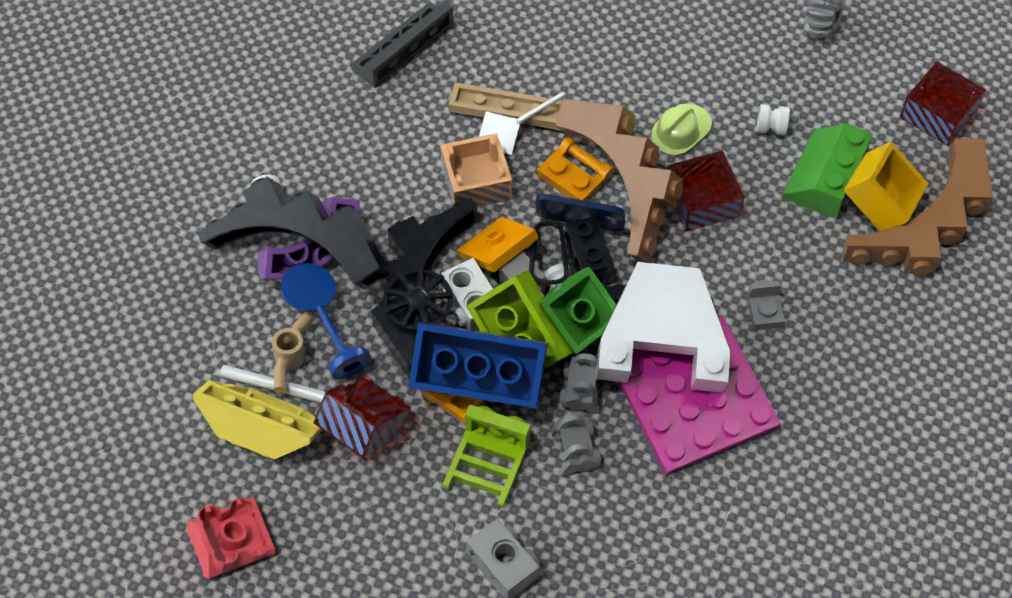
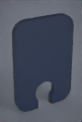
M537 194L536 213L542 218L568 223L594 216L599 229L623 231L625 228L626 211L620 207L550 194Z

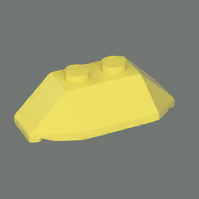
M208 380L193 394L194 402L217 437L229 441L233 445L242 446L257 452L263 457L277 459L310 444L323 430L316 417L307 409L249 387L219 384L217 381Z

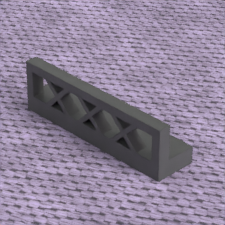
M446 1L438 7L429 2L351 64V70L375 88L454 25L453 6Z

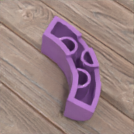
M330 197L322 202L329 217L334 210L340 207L350 206L359 212L360 201ZM304 237L293 246L266 248L258 252V273L260 278L282 279L286 271L297 264L310 263L322 266L333 255L319 243Z

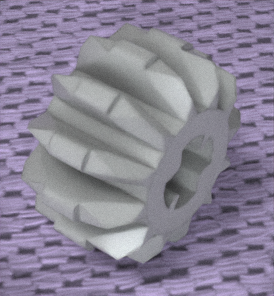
M810 0L804 19L806 31L819 38H831L835 35L843 17L844 0Z

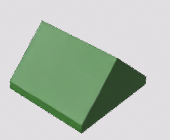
M586 267L568 277L564 282L556 284L539 303L574 354H578L604 333L617 306L590 267Z

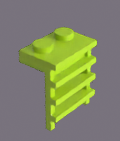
M469 404L465 414L466 430L442 487L449 489L453 480L500 496L497 506L503 508L506 500L509 498L512 485L517 478L518 470L523 463L526 450L530 445V424L517 416L507 417L498 414L487 406L477 407ZM467 447L511 462L513 465L511 469L464 454V451ZM462 464L506 479V483L502 486L458 471V465Z

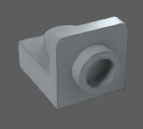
M760 280L750 284L746 300L753 331L784 327L785 318L779 297L781 290L780 281Z

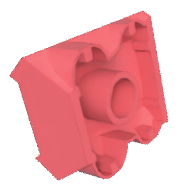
M254 497L235 499L230 503V506L222 509L214 505L204 506L199 510L197 518L187 521L188 537L191 539L203 571V577L205 578L215 577L275 554L274 545Z

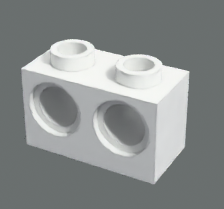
M474 258L441 274L453 291V313L460 326L465 325L469 330L480 331L466 306L493 288ZM461 284L467 285L466 287H463V288L457 287L458 285H461ZM442 285L439 286L440 293L446 292Z

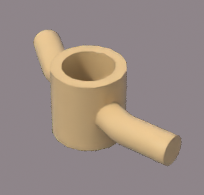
M304 312L291 328L281 329L272 337V348L276 363L274 367V392L276 393L286 392V371L298 369L305 361L302 332L315 320L316 315L314 312Z

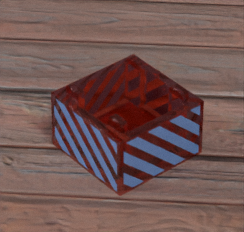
M936 61L907 95L899 118L949 147L978 111L986 89Z
M723 150L667 165V170L673 171L683 179V193L678 199L675 210L685 232L741 217L745 197Z
M360 374L325 392L313 423L356 454L365 458L398 439L411 408L404 403V400L398 396L391 395L375 384L373 379L367 375L363 376Z

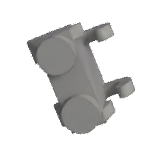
M582 353L575 357H570V361L564 362V376L568 381L567 389H562L560 392V402L563 408L569 407L571 411L586 410L590 414H599L600 406L597 404L598 393L596 391V384L599 379H596L597 358L595 356Z
M578 414L558 419L551 428L552 436H555L557 442L562 441L565 451L562 455L561 476H570L577 471H589L591 468H597L600 465V452L597 448H593L591 442L594 431L593 423L591 420H586L585 417Z

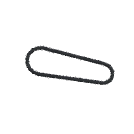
M543 221L534 227L537 235L538 229L541 226L549 225L559 229L564 275L557 280H544L534 275L537 240L532 243L529 271L536 282L556 285L564 282L569 275L564 230L556 222Z

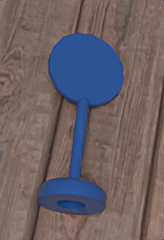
M297 264L288 269L282 277L280 287L283 298L290 306L299 311L309 313L318 311L340 352L329 364L332 378L345 379L363 370L372 360L369 351L364 347L346 349L325 310L335 297L336 285L334 278L326 269L316 264Z

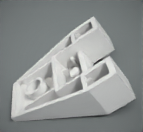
M637 262L601 337L598 348L596 379L628 382L631 373L633 349L693 355L692 390L723 393L729 377L730 349L700 268Z

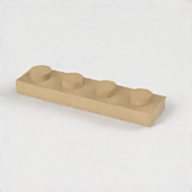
M455 82L449 101V112L484 117L486 112L518 119L551 98ZM562 100L557 101L521 124L560 130L555 125Z

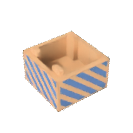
M498 133L440 145L441 165L452 204L472 198L477 207L512 200V178Z

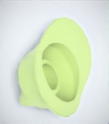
M688 103L677 105L665 111L652 128V141L659 147V151L667 155L684 154L709 133L712 127V119L710 114L698 105Z

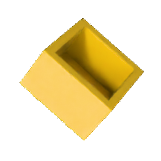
M890 141L865 153L844 192L879 231H884L909 221L929 183Z

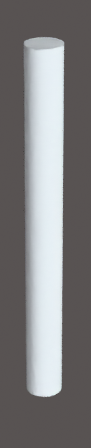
M223 365L221 368V377L274 391L273 377L228 365ZM286 381V392H284V394L321 404L331 394L328 393L325 397L327 393L325 391Z

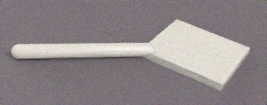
M559 93L518 119L486 112L479 137L498 133L503 153L512 156L520 124L564 98L566 93Z

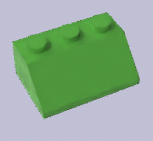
M846 123L813 130L781 198L837 219L847 198L844 189L865 153L868 152L873 133Z

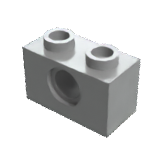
M497 518L466 541L467 555L503 598H515L539 580L540 561L530 549L525 551L519 544V537L515 530L508 524L504 526ZM502 554H509L514 559L508 563H503L497 558Z

